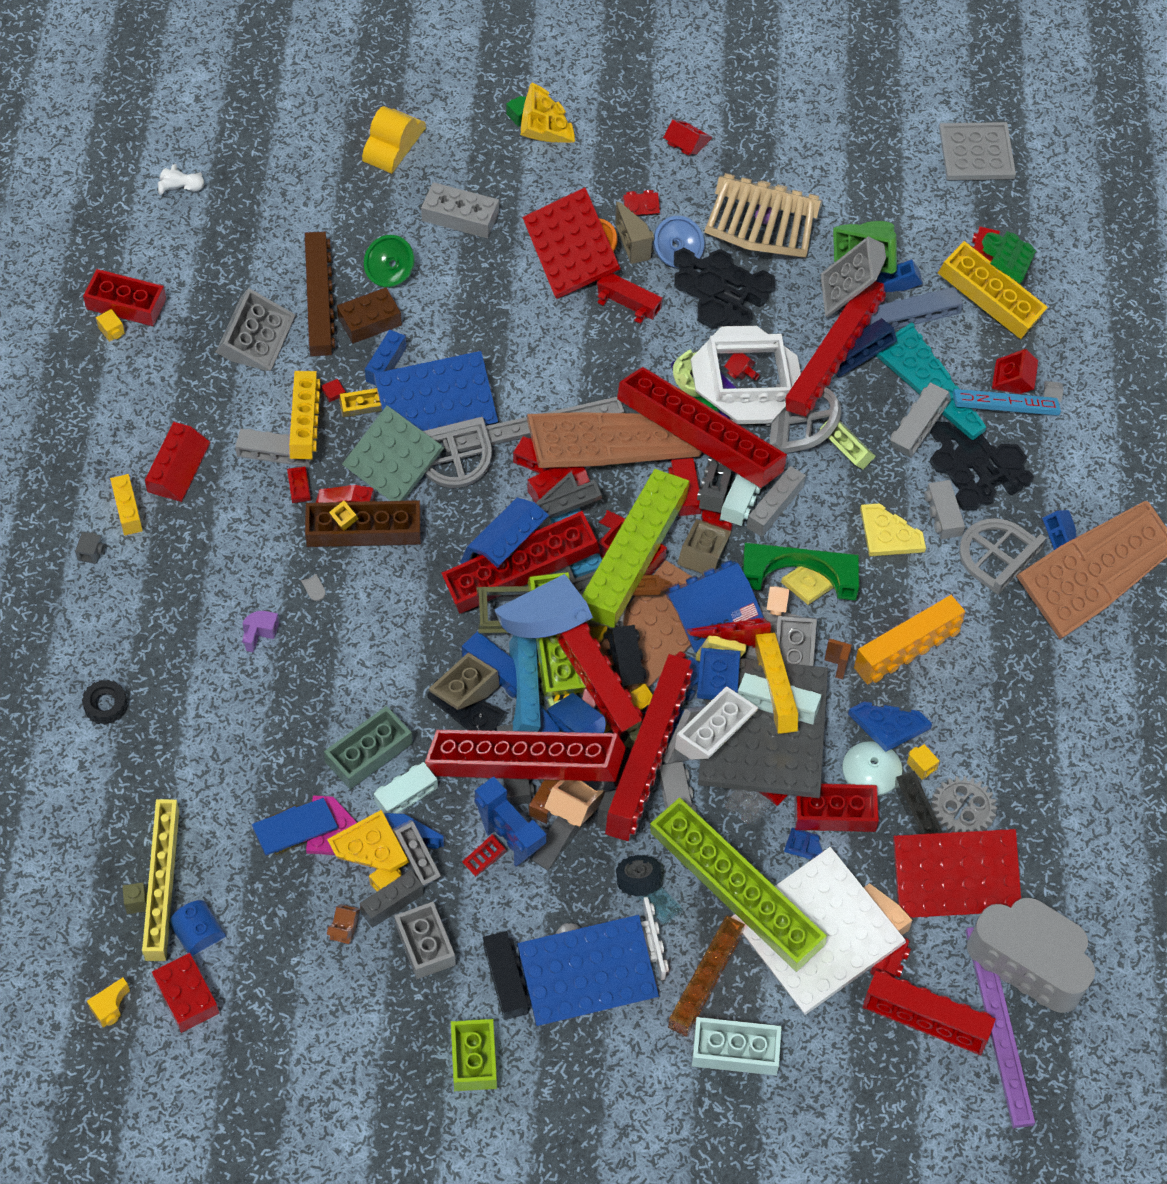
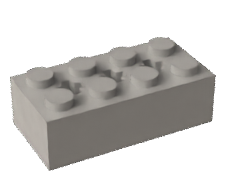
M433 182L421 207L422 221L488 238L499 214V199Z

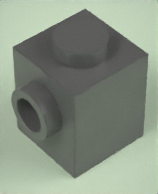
M82 532L75 550L77 560L96 564L99 555H102L104 552V543H102L101 536L92 532Z

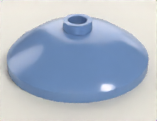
M671 216L657 226L654 232L653 245L657 256L662 262L670 267L678 268L673 265L674 251L686 248L694 252L695 257L700 258L704 250V237L699 226L691 219L684 216Z

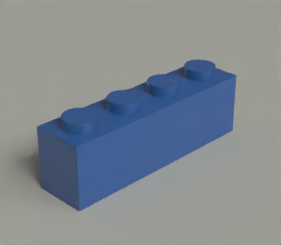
M477 631L462 645V657L469 652L496 669L500 686L506 690L510 697L517 698V677L513 658L482 634H478Z

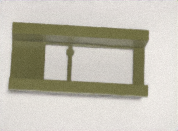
M477 587L480 615L478 634L508 633L499 621H488L487 595H524L529 592V587Z

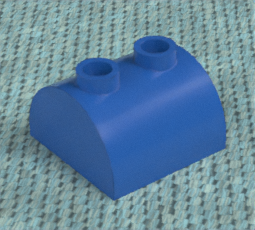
M196 900L184 905L169 920L175 935L187 954L190 953L191 956L226 937V934L203 900Z

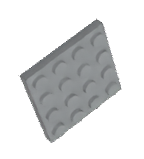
M1007 122L940 123L939 132L946 180L1015 179L1016 172Z

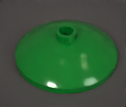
M384 235L371 243L364 256V270L367 277L380 287L390 288L400 285L410 276L415 262L413 249L400 236Z

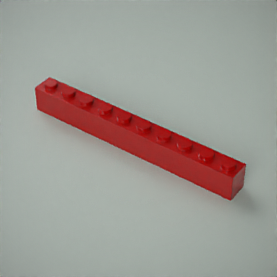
M873 282L847 303L786 395V411L806 417L810 410L814 409L815 402L818 398H821L825 387L830 384L832 376L838 372L842 361L846 360L847 353L850 349H853L855 341L858 337H861L864 327L870 323V319L877 312L879 304L885 300L886 292H884L883 283Z

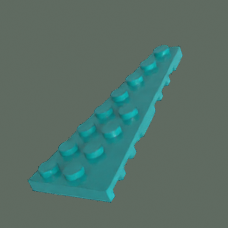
M912 322L895 333L897 342L875 356L919 394H921L925 387L927 388L930 382L949 391L951 401L942 414L971 440H974L986 431V425L972 408L955 407L952 393L954 389L960 388L957 385L955 386L948 371L940 360L936 359L931 347L926 345L921 333H918L914 328L915 325Z

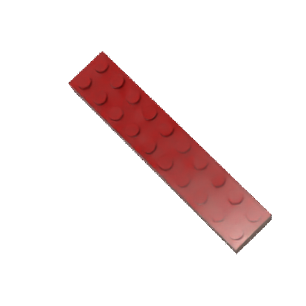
M641 367L619 382L617 400L758 487L762 488L784 472L787 458L786 453L646 368Z
M668 654L608 810L605 835L629 842L631 834L635 835L637 831L638 818L641 819L644 802L648 801L650 786L654 785L656 770L660 769L662 754L666 753L668 738L672 737L674 722L677 723L679 709L683 707L686 698L685 693L689 691L691 686L690 680L693 674V669H690L691 660Z
M436 730L425 764L434 776L495 777L615 782L626 747L617 733Z

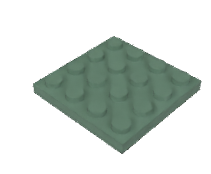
M386 405L342 465L390 501H404L444 447Z

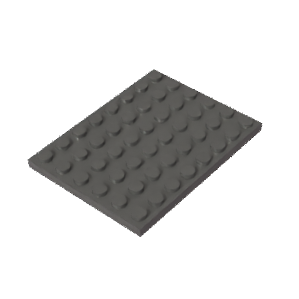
M740 658L738 689L745 673L766 679L763 668L759 665L758 660ZM784 663L790 686L821 694L820 707L813 725L798 721L797 732L778 734L774 722V713L758 709L709 759H700L698 785L820 798L828 667ZM706 699V705H708L712 700Z

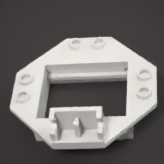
M758 326L721 327L713 336H710L709 340L690 360L695 392L728 415L730 420L738 425L763 423L766 426H770L772 421L786 407L785 397L801 374L798 356L783 345L782 334H767ZM717 353H775L781 387L723 389Z

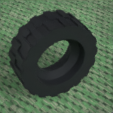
M99 680L88 686L83 693L82 703L85 714L96 724L107 725L115 723V721L120 720L124 716L125 710L128 707L125 691L115 681ZM103 694H109L115 699L113 707L105 711L99 710L95 706L96 699Z

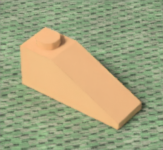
M770 586L767 610H770V614L781 616L782 612L786 613L789 588Z
M870 883L864 887L901 935L910 930L913 920L897 903Z

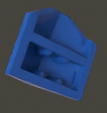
M792 828L784 852L812 860L821 854L823 850L818 835Z

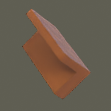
M829 639L824 660L838 664L835 678L843 680L852 645Z

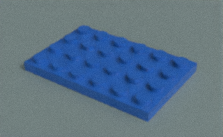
M481 351L373 374L382 411L386 405L421 431L483 417L485 426L498 423Z
M639 915L517 943L536 1026L659 997Z

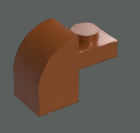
M343 904L336 907L333 923L328 926L326 934L330 935V940L346 944L351 943L357 926L360 908Z

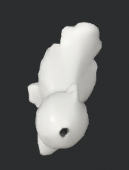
M174 164L171 170L165 168L161 172L160 181L158 182V193L162 195L165 191L176 190L183 186V189L195 192L201 190L204 186L201 172L187 175L178 171L177 164Z

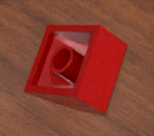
M672 119L663 138L668 140L667 144L675 148L677 146L682 148L681 152L690 156L691 154L697 155L712 139V136L686 121Z
M1027 349L996 359L992 389L1017 394L1034 390L1038 360Z

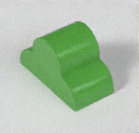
M871 221L861 225L845 224L833 228L834 262L869 236L884 244L886 259L881 272L892 274L897 271V235L894 232V224L885 221Z

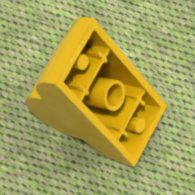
M382 106L372 120L370 137L365 144L362 161L392 174L424 132L426 123L396 109Z

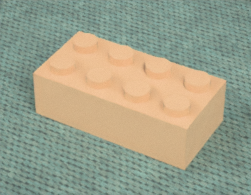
M560 780L552 787L544 808L549 810L551 814L560 816L570 824L580 827L599 808L605 792L603 790L595 791L582 781Z

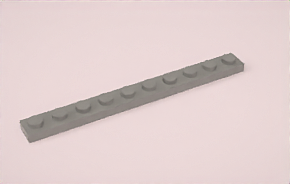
M617 397L547 413H624L621 401L617 400ZM527 417L486 426L491 445L521 439L523 436H531ZM477 432L454 437L458 453L481 448ZM447 439L442 440L446 455H450L451 451Z

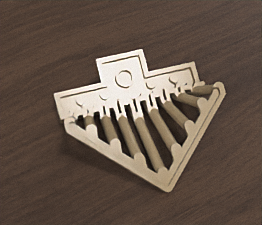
M727 173L724 176H719L715 194H718L704 233L748 250L807 257L813 218L817 219L819 208L822 206L823 201L819 199L818 195L809 194V196L802 195L801 191L792 190L791 192V190H787V186L779 184L775 187L770 186V182L763 180L751 183V179L742 177L739 180L735 179V175ZM725 197H729L719 226L714 228L713 226ZM738 199L739 203L727 233L724 229L734 202ZM750 202L739 235L735 236L734 234L745 204ZM759 204L761 206L749 240H745L756 205ZM768 207H771L772 210L762 243H757L755 241ZM783 210L776 244L771 245L769 241L778 211ZM792 212L795 215L789 247H785L782 244L789 215ZM801 215H804L806 219L802 247L800 249L796 248Z

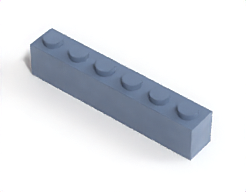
M953 287L936 292H928L924 295L911 296L903 300H895L886 304H879L877 312L872 315L870 323L864 329L881 318L893 326L895 330L904 328L911 322L916 325L961 314L963 302L957 289Z

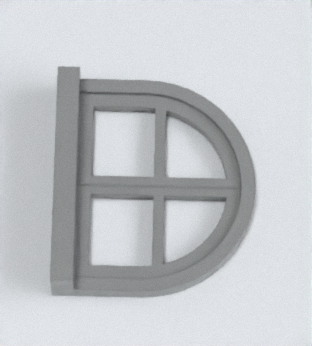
M825 387L821 397L829 402L830 409L818 412L810 410L806 417L802 415L791 417V412L786 411L785 407L772 421L769 444L784 453L812 448L826 440L837 427L841 417V405L835 394ZM829 417L824 427L811 436L812 420ZM807 421L806 438L788 442L790 424Z
M483 417L423 431L438 443L447 439L452 456L436 459L432 465L453 461L458 477L444 476L430 466L425 472V476L432 482L443 487L461 488L475 483L488 470L492 458V449ZM477 432L482 448L458 454L454 437ZM482 453L479 465L472 472L465 475L460 459Z
M985 519L973 524L966 530L961 539L959 555L968 573L999 595L1016 575L1044 548L1047 538L1042 534L1036 538L1019 525L1008 520ZM992 529L1006 531L1004 536L995 545L979 535V533ZM1011 534L1028 545L1015 559L998 548ZM972 539L988 550L976 564L973 562L969 551ZM992 553L1008 564L996 579H993L979 568Z

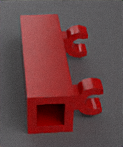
M613 273L597 281L598 298H600L597 303L604 306L609 298L635 311V316L637 317L634 321L639 324L643 322L645 317L653 320L662 308V297Z

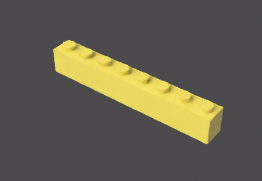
M156 799L142 947L145 961H166L179 821L177 800Z

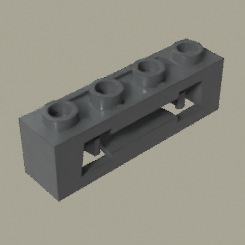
M710 456L705 468L704 477L702 478L701 489L698 491L697 500H700L699 508L721 513L733 471ZM716 470H718L717 474L722 475L720 487L713 486Z

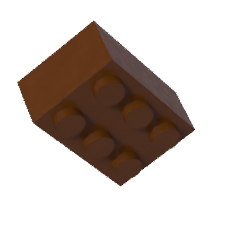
M387 287L337 305L338 319L352 344L389 331V329L402 326L401 312Z

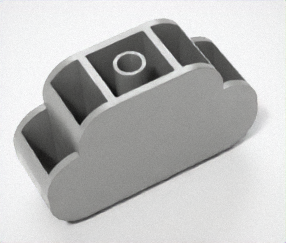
M1033 898L1020 899L1011 908L1001 904L987 907L978 918L967 941V950L970 957L985 970L999 975L1002 981L1010 983L1018 988L1021 993L1034 998L1040 1005L1056 1012L1066 1013L1074 1010L1095 976L1094 964L1084 954L1088 946V938L1085 931L1073 921Z

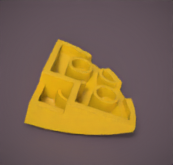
M531 83L524 104L520 135L546 142H575L572 123H568L563 106L559 102H554L549 97L547 90L535 83Z

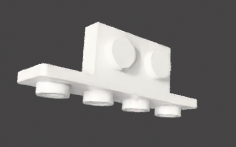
M644 897L643 909L646 921L641 922L650 962L657 963L660 979L665 980L666 972H669L667 960H663L661 954L664 953L663 943L658 941L657 937L659 926L653 920V915H655L654 905L649 903L648 897Z

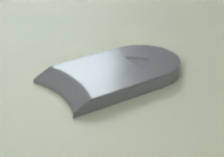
M316 574L309 579L301 580L312 600L320 601L325 597V589Z

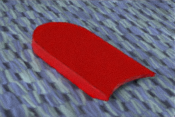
M606 510L605 516L599 523L612 528L623 517Z

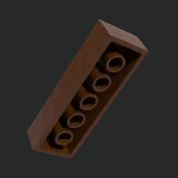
M420 500L346 502L357 515L358 520L344 531L329 513L341 502L306 503L305 538L307 547L421 544Z

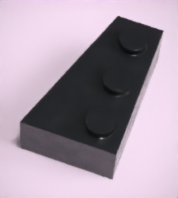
M635 625L615 627L603 633V638L608 639L610 649H607V652L613 658L614 665H612V670L621 678V686L625 688L645 683L647 675L645 668L642 667L643 653L638 646L639 632L635 629Z

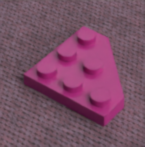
M313 796L312 802L321 798L325 799L338 829L307 840L306 853L335 855L327 839L357 822L334 797Z

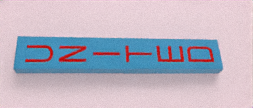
M954 389L952 393L955 407L1058 416L1061 412L1058 398Z

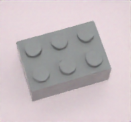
M434 902L394 915L396 929L416 980L456 965L454 951Z

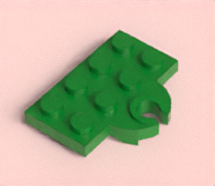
M1008 231L1003 237L996 233H987L982 240L984 246L982 251L993 256L990 264L1018 283H1021L1036 252L1034 247L1020 240L1016 234Z

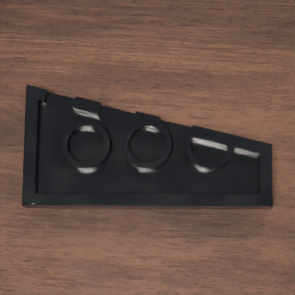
M431 692L427 694L428 699L466 730L497 731V726H500L506 716V711L482 700L457 710Z

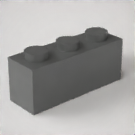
M412 870L360 902L361 914L373 928L423 896V885Z

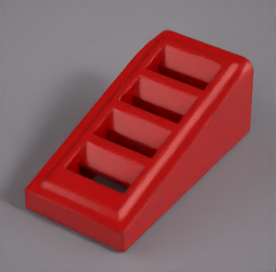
M491 835L466 857L462 863L476 877L501 858L507 850ZM492 844H493V846L497 849V851H496L495 853H494V851L490 848V846H491ZM487 850L491 856L488 858L483 851ZM478 855L482 856L485 860L484 863L477 858ZM472 860L479 865L477 869L471 864Z

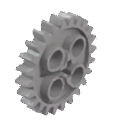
M956 776L954 782L948 778L947 784L942 782L940 788H936V794H933V801L931 803L933 808L932 815H936L935 822L941 821L940 828L947 827L946 833L951 830L954 832L987 831L988 826H992V820L996 817L997 807L994 806L996 799H991L993 792L987 793L988 786L981 787L982 781L975 784L973 777L970 781H967L966 776H964L963 780L960 781L959 777ZM973 794L974 796L969 800L968 805L964 807L959 818L955 820L954 818L959 813L960 808L965 805L968 797ZM974 803L980 804L981 807L975 806ZM946 807H951L954 811H950ZM963 818H969L971 821H965Z

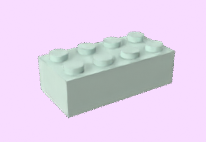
M697 1017L692 1067L777 1076L781 1026Z

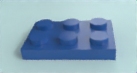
M701 648L697 690L698 699L713 700L726 686L737 693L740 651Z

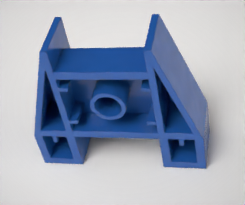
M492 777L475 790L474 802L478 807L486 834L489 836L496 832L500 837L503 836L507 840V845L514 851V865L516 867L546 844V833L534 820L528 823L507 800V790L495 777Z

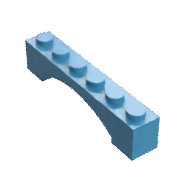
M513 635L509 642L510 657L514 660L517 677V698L513 731L538 732L541 726L536 638H523Z

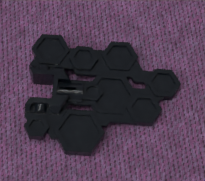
M686 248L674 251L673 265L679 269V272L674 274V287L699 298L697 321L710 328L719 325H750L752 310L744 306L746 301L757 307L764 306L768 299V293L773 292L775 289L774 275L764 270L751 274L744 268L732 264V255L722 249L709 253V256L703 259L695 257V253ZM693 267H697V268L700 269V270H702V269H706V270H703V271H701V272H698L697 270L693 269ZM725 281L735 285L736 287L743 286L745 288L737 290L726 284Z
M936 421L930 431L935 441L942 444V447L936 450L930 458V464L936 472L947 473L955 486L960 489L955 497L962 510H977L981 504L994 503L997 493L994 488L1001 484L1009 495H1013L1017 491L1022 490L1024 486H1030L1034 479L1032 473L1029 470H1025L1023 466L1027 461V456L1018 444H1000L996 448L995 445H990L983 434L971 440L959 428L953 427L950 422ZM951 440H955L957 442L958 447L956 448V450L953 449L955 445ZM990 458H991V460L994 462V464L997 466V468H995V467L993 466V464L990 462V460H989ZM969 468H973L980 477L977 483L973 480L975 476Z

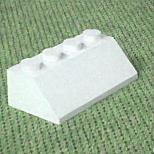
M726 686L677 733L675 749L691 760L709 759L758 711V707Z

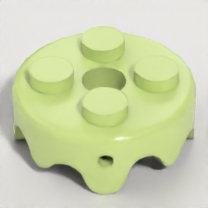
M690 349L674 362L673 375L676 384L682 391L690 396L700 397L701 395L695 392L694 379L690 374L692 372L690 360L696 354L692 353Z

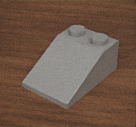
M777 615L776 638L784 663L813 666L816 618Z

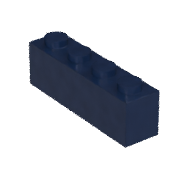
M881 318L863 329L861 337L857 338L853 349L849 350L846 360L842 361L835 375L841 377L897 342L894 327Z

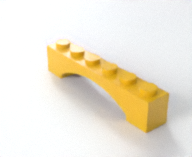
M776 634L756 635L755 653L767 680L777 733L797 732L798 711Z

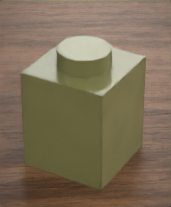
M144 883L122 885L124 906L127 914L145 912L147 895Z

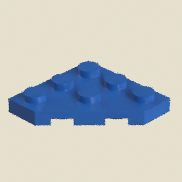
M862 702L850 708L848 715L885 752L926 732L932 726V723L920 711L911 710V712L899 710V707L888 705L877 707L872 706L870 702Z

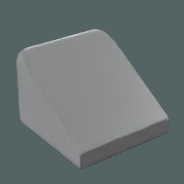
M1044 381L1043 397L1058 398V402H1061L1064 391L1062 383Z

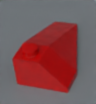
M761 617L687 629V633L690 636L702 638L718 636L721 639L738 641L755 648L756 635L770 633L771 623Z

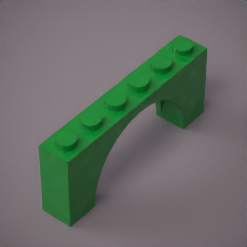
M753 543L744 544L742 571L752 589L760 590L763 580L771 572L779 568L795 566L814 570L827 578L833 585L838 599L856 600L859 589V555Z

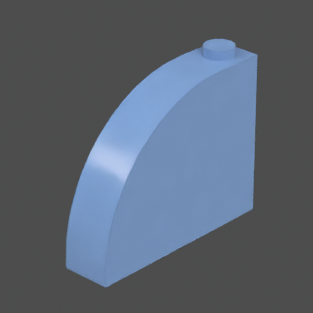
M565 574L494 609L504 630L512 635L523 638H541L556 635L593 618L587 602Z

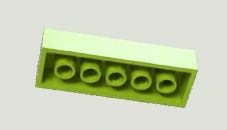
M569 572L529 577V592L563 574L569 579ZM557 634L536 638L544 697L584 692L586 687L556 640Z

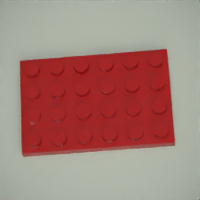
M586 187L522 217L556 299L621 269Z
M1016 829L893 836L898 905L910 918L982 914L991 905L1001 904L1011 908L1016 901L1021 899Z

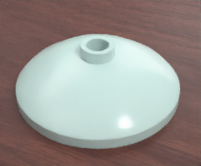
M862 742L853 746L846 753L843 760L842 770L847 783L877 785V796L892 791L898 785L902 776V764L898 755L892 749L885 752L876 742Z

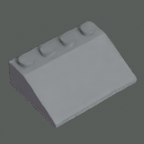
M868 236L821 273L826 317L831 316L877 280L886 259L883 243Z
M248 288L236 306L216 353L235 363L271 371L295 314Z

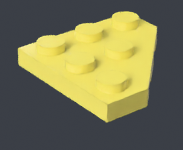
M881 504L861 505L860 511L869 556L925 552L926 546L922 531L912 528L907 524V521L898 515L889 513L885 510L886 507Z

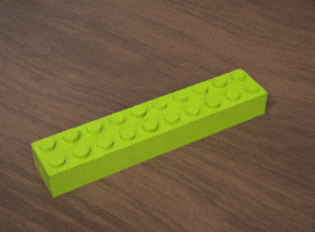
M654 468L582 594L593 617L590 620L615 628L686 500L689 480Z
M680 797L650 823L651 834L794 971L797 972L826 945L827 935Z

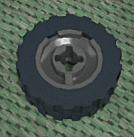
M635 855L623 859L618 864V867H616L619 890L621 889L623 893L636 897L652 894L662 884L661 865L653 857H648L647 855Z

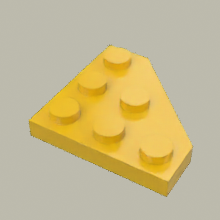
M382 810L327 839L337 859L388 872H393L409 863Z

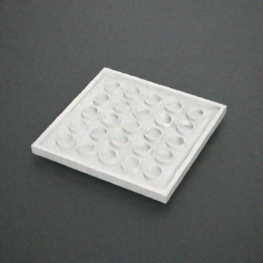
M831 847L775 885L788 900L827 935L826 945L797 972L736 914L731 917V920L804 1015L906 943L903 936Z

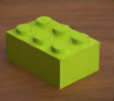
M493 1019L451 1021L454 1092L497 1089Z

